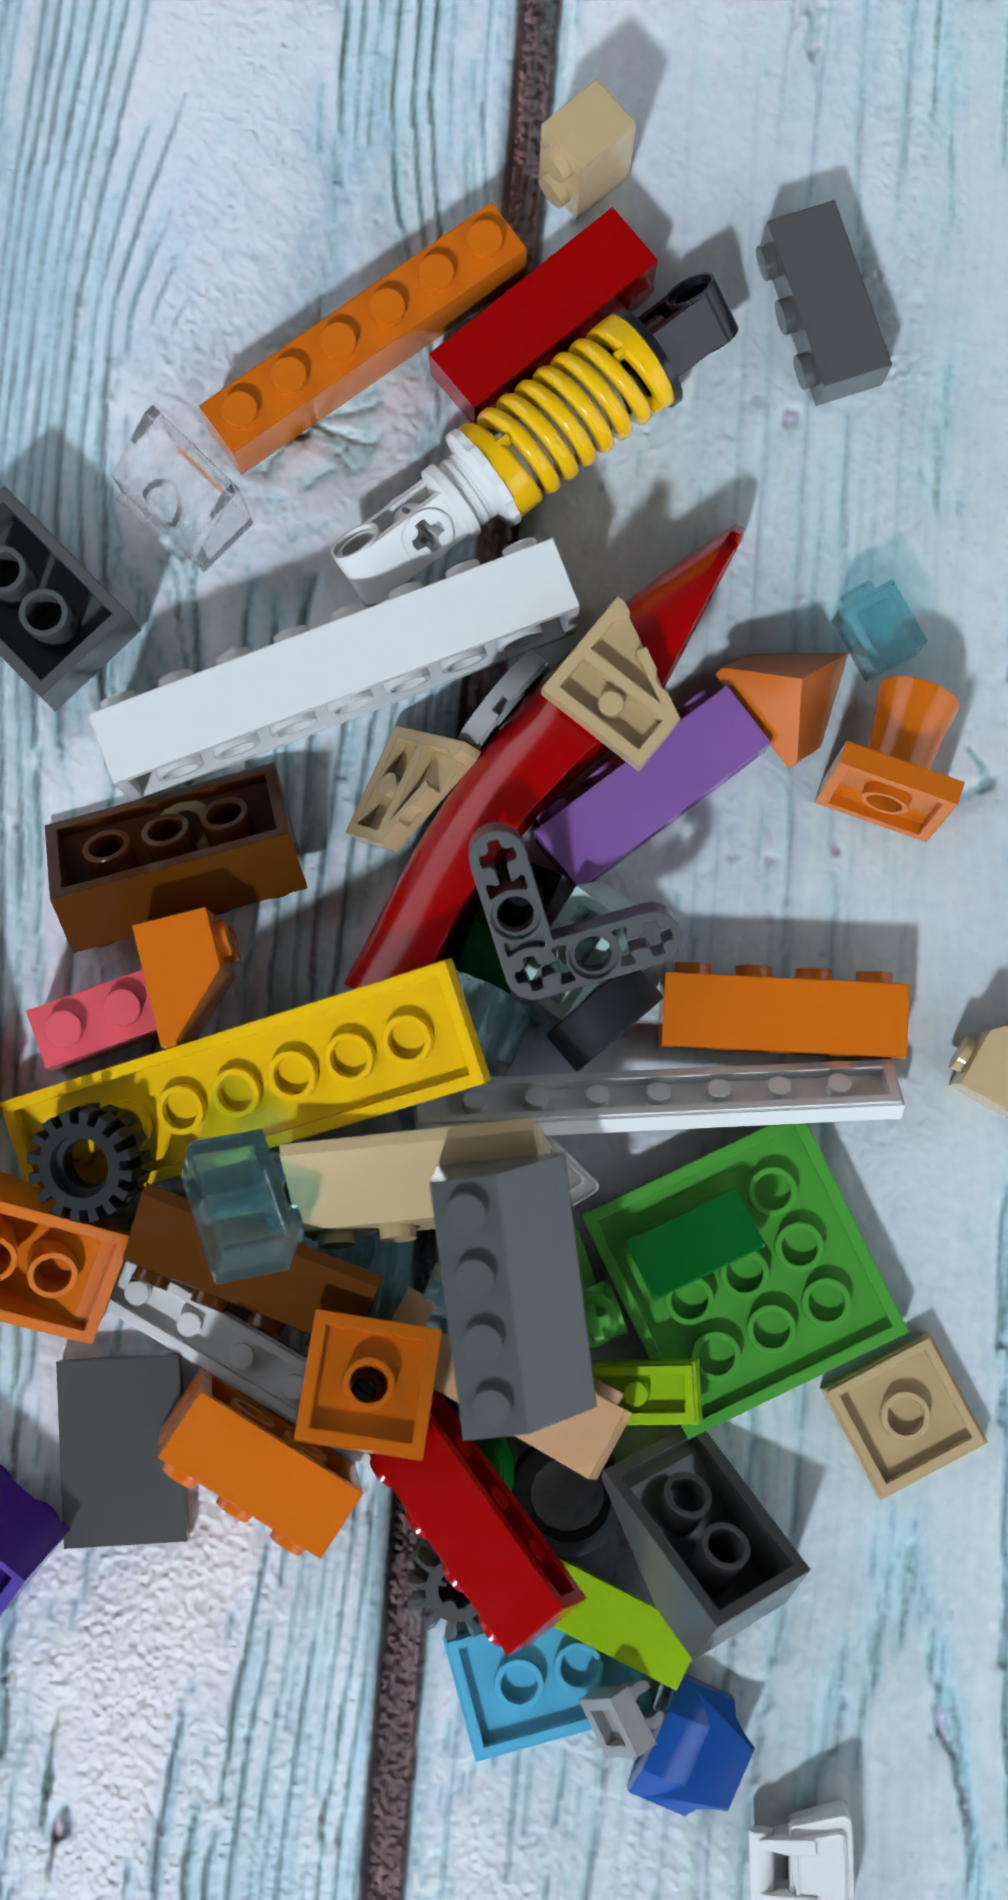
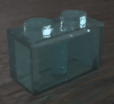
M263 1129L188 1141L181 1180L214 1283L220 1284L290 1270L297 1243L303 1241V1221L297 1205L288 1204L283 1189L285 1176L280 1155L278 1152H270Z

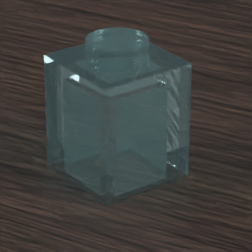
M893 579L876 588L870 580L848 591L840 598L843 606L838 609L831 620L865 682L917 655L928 642Z

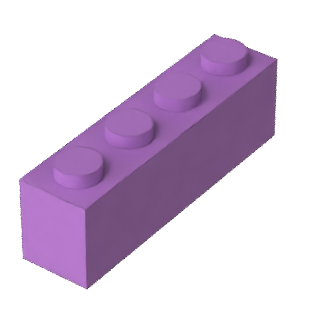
M727 685L713 696L706 688L686 702L679 709L684 718L679 721L675 729L640 772L627 762L617 767L611 760L584 781V784L589 789L572 803H569L565 796L561 797L536 817L541 826L534 831L533 839L572 890L575 889L576 885L594 882L767 750L771 741Z

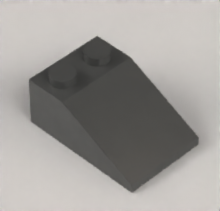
M680 1428L605 1469L601 1474L603 1484L654 1605L693 1661L785 1604L811 1570L707 1431L688 1440L683 1429Z

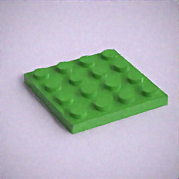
M808 1123L766 1125L581 1214L648 1358H699L703 1421L698 1425H681L688 1440L909 1333ZM735 1188L766 1246L654 1301L625 1241Z

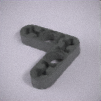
M492 822L481 826L471 836L468 846L471 871L506 982L511 991L519 997L534 1000L553 996L662 964L672 959L679 951L682 943V930L679 922L670 908L657 902L641 903L551 930L528 853L520 833L509 824ZM492 840H499L502 848H514L513 851L506 854L507 868L511 880L499 884L493 860L487 858L481 860L480 858L488 853L487 843ZM521 875L525 877V880H515ZM487 885H497L492 890L487 888ZM515 896L525 898L533 907L532 915L526 923L520 926H509L500 921L497 916V910L503 900ZM648 921H656L660 929L669 928L660 933L661 943L650 946L646 938L627 941L631 954L621 956L620 943L614 930L623 928L626 940L643 935L645 933L644 923ZM587 937H601L610 945L607 958L597 965L583 964L575 956L576 946ZM564 945L566 964L570 969L569 972L561 974L558 961L543 966L541 968L542 977L537 980H530L526 972L516 973L524 969L523 959L528 956H535L538 964L557 961L555 947Z

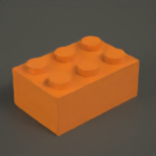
M203 1367L200 1368L160 1429L157 1458L165 1462L162 1470L170 1478L189 1489H194L197 1483L201 1484L219 1496L216 1503L222 1510L245 1523H248L251 1517L273 1529L269 1535L279 1546L297 1556H301L306 1550L321 1559L363 1495L355 1463L328 1446L293 1441L295 1425Z

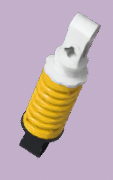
M703 272L682 280L663 299L639 317H636L623 307H614L606 314L604 320L588 332L586 339H577L570 345L568 352L558 353L551 360L550 366L538 368L534 372L532 380L524 379L515 387L514 393L502 395L497 400L496 408L488 407L482 410L477 417V424L474 422L465 423L460 428H455L445 435L451 453L448 460L442 461L439 466L430 464L421 471L422 479L403 494L395 497L387 506L363 524L347 531L333 545L331 550L332 557L361 600L368 605L387 600L389 592L404 585L432 562L444 556L448 550L464 538L471 541L481 534V525H485L489 522V519H493L495 516L509 527L516 526L521 522V517L542 502L543 494L541 490L547 494H553L560 488L559 477L566 481L572 480L579 472L578 464L583 467H589L596 461V451L604 454L614 448V437L619 440H625L633 431L632 422L645 425L651 420L652 411L656 414L660 410L667 407L672 408L680 403L683 399V391L678 377L710 353L728 344L739 330V326L713 274ZM408 509L410 512L405 514L403 510ZM417 524H418V526H419V528H420L419 531H418L417 528L415 527ZM430 541L433 545L427 546L425 543Z

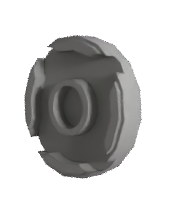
M534 648L527 650L488 693L461 730L457 740L464 741L481 751L526 695L544 678L549 669L547 667L549 662Z

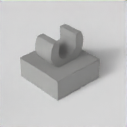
M647 1680L627 1681L621 1686L596 1687L579 1699L606 1757H640L657 1744L650 1730L657 1728L663 1722L665 1716L662 1710H648L642 1713L636 1702L638 1696L650 1688Z

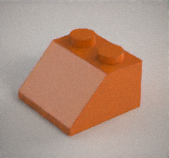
M206 907L132 925L161 1048H172L199 1038L235 979L232 963L241 961L240 949L233 926H227L225 919L221 920Z

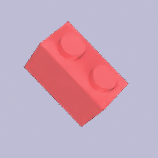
M142 969L26 1011L45 1068L49 1070L63 1071L158 1036Z

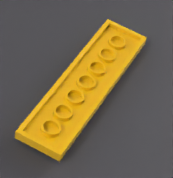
M449 958L204 1036L172 1048L157 1051L0 1102V1107L26 1182L30 1183L28 1174L39 1169L38 1164L27 1163L28 1152L39 1148V1146L31 1143L35 1133L45 1129L42 1125L50 1118L79 1105L83 1106L88 1103L100 1102V1108L109 1104L119 1107L117 1118L130 1114L136 1120L129 1128L132 1134L141 1130L144 1131L148 1140L139 1143L138 1147L140 1151L151 1150L152 1161L142 1165V1169L151 1171L147 1183L153 1184L476 1087L490 1081L491 1076L453 960ZM87 1139L77 1141L72 1149V1162L77 1174L89 1184H101L108 1174V1163L104 1152L94 1141ZM42 1181L33 1184L43 1190L45 1189ZM144 1183V1184H142V1185H140V1186H138V1187H139V1188H140V1187H143V1186L146 1185V1183Z

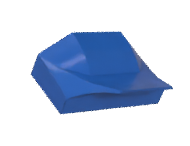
M684 1674L677 1691L669 1687L659 1709L662 1710L665 1716L664 1720L657 1728L650 1730L657 1744L638 1757L627 1783L628 1792L683 1816L696 1809L728 1811L755 1747L745 1735L736 1718L733 1695Z

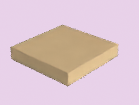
M927 1331L820 1387L868 1481L880 1500L989 1443L933 1337Z

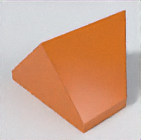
M848 653L748 654L724 666L715 675L724 687L727 685L771 741V747L790 769L821 747Z

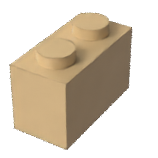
M597 79L541 124L539 186L546 198L555 207L561 208L565 206L576 219H579L629 177L636 122Z

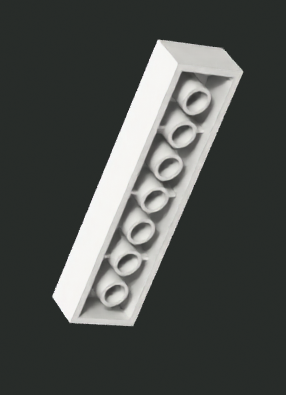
M526 538L517 541L502 551L503 557L481 565L478 559L459 563L445 572V579L430 585L423 586L421 581L401 585L389 592V600L366 608L364 603L343 607L331 615L332 622L309 630L307 625L294 626L276 634L273 637L274 644L252 652L250 647H239L216 658L217 665L194 674L193 669H181L158 680L159 687L148 692L136 695L135 691L130 690L105 698L100 702L102 709L87 715L113 784L132 801L150 797L523 655L531 648L536 650L575 635L580 605L553 538L540 543L537 542L536 538Z

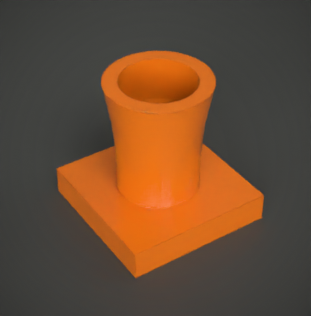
M890 676L882 679L878 683L874 719L867 747L846 741L821 781L814 803L928 842L958 805L965 784L963 781L931 770L943 738L960 709L958 699L942 686L921 678Z
M316 1309L293 1441L421 1461L424 1455L442 1329ZM367 1380L374 1385L376 1395L372 1401L364 1403L354 1397L352 1388L357 1381Z

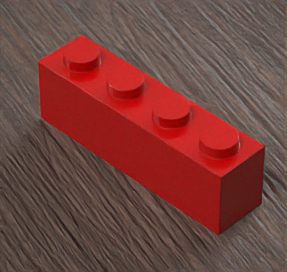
M611 207L429 353L431 376L471 423L477 424V417L482 410L488 407L496 408L497 400L502 395L514 393L515 387L522 380H532V376L538 368L550 366L551 360L560 352H568L570 345L577 339H586L588 332L604 320L606 314L614 307H625L628 311L639 307L654 291L655 286L653 284L658 259L617 211Z
M437 1391L433 1392L424 1455L421 1461L368 1453L371 1457L370 1466L373 1473L384 1485L393 1489L406 1508L405 1515L411 1528L421 1538L428 1540L442 1560V1571L448 1582L456 1590L466 1595L479 1614L478 1620L483 1633L493 1644L501 1647L507 1656L534 1643L587 1599L475 1440L463 1441L461 1420L442 1393Z

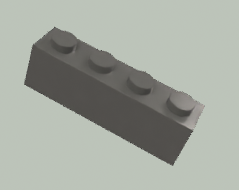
M558 1152L437 1166L429 1183L463 1441L530 1434L596 1408L597 1402L566 1153Z

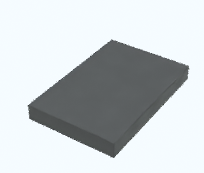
M178 1353L57 1361L63 1523L70 1528V1531L63 1539L64 1549L187 1542L190 1538L188 1488L170 1478L162 1470L165 1462L157 1458L160 1429L183 1395L182 1356Z

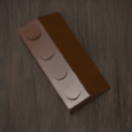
M275 762L44 825L50 901L73 953L94 947H104L115 941L133 937L132 925L203 907H206L215 915L223 914L234 908L270 898H281L289 893L308 888L299 846ZM196 800L206 805L200 816L191 811L161 815L164 809L180 802ZM205 832L210 847L198 850L196 843Z
M147 1182L140 1197L123 1260L137 1266L133 1278L165 1291H167L171 1280L194 1289L190 1301L223 1314L228 1303L250 1311L251 1314L247 1323L262 1330L281 1336L285 1326L308 1334L304 1344L308 1348L316 1309L369 1318L383 1280L382 1275Z

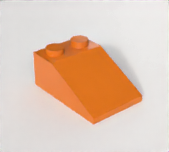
M0 1172V1322L92 1345L124 1261L123 1256L131 1231L104 1218L89 1222V1218L80 1223L69 1221L71 1211L59 1217L51 1212V1209L57 1202L54 1198L42 1203L36 1196L43 1189L33 1184L31 1185V1183L14 1175Z

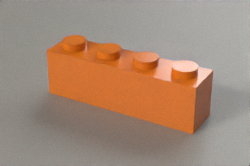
M676 962L675 972H664L660 976V992L663 995V999L659 1002L657 1048L892 1060L907 1058L910 984L892 983L893 973L857 971L856 981L832 980V970L796 968L795 978L771 977L772 967L736 965L735 975L711 974V964Z

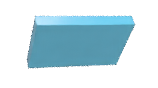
M554 1627L549 1629L531 1645L509 1656L506 1655L501 1647L493 1644L483 1633L482 1629L481 1634L475 1637L468 1632V1629H463L457 1632L456 1638L453 1640L447 1639L445 1635L443 1638L475 1762L593 1730L579 1702L581 1697L596 1687L621 1686L627 1681L646 1680L645 1674ZM648 1689L641 1693L636 1701L642 1713L654 1710Z

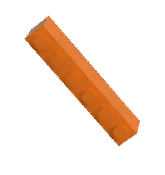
M493 202L489 203L200 404L199 409L208 430L239 473L243 475L526 276L527 248Z

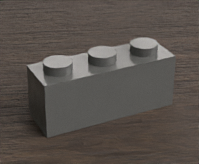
M835 200L767 221L761 244L756 247L757 262L763 279L765 281L772 280L779 298V300L775 301L777 322L783 335L791 334L798 353L793 358L794 369L803 390L810 388L815 405L818 406L881 386L892 367V362Z

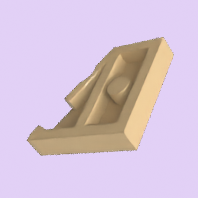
M617 597L542 687L541 695L640 772L678 725L680 717L668 691L663 689L656 675L657 668L647 647H643L629 618L630 611L625 601Z
M395 725L345 833L364 843L397 853L477 761L481 752L464 741Z

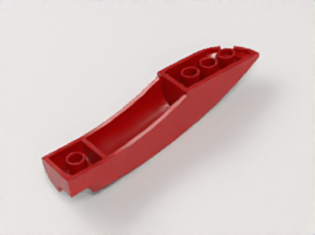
M734 524L696 549L625 602L630 611L629 618L643 647H647L657 668L656 675L663 689H665L745 535L746 529L737 524ZM575 647L526 695L480 751L481 753L477 761L450 792L401 873L343 983L344 985L355 989L443 961L463 920L479 897L469 860L468 846L471 836L478 828L487 823L502 822L511 825L523 837L535 822L536 817L550 806L580 774L610 750L541 695L542 687ZM492 840L487 843L488 853L480 858L481 860L486 858L492 859L497 869L506 854L513 847L505 849L502 848L499 840Z

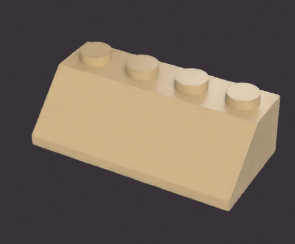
M533 1117L279 1145L280 1160L298 1231L310 1240L318 1241V1247L321 1249L353 1247L356 1245L355 1237L379 1235V1241L383 1243L409 1242L417 1239L416 1231L435 1229L429 1181L437 1166L551 1153L550 1143Z

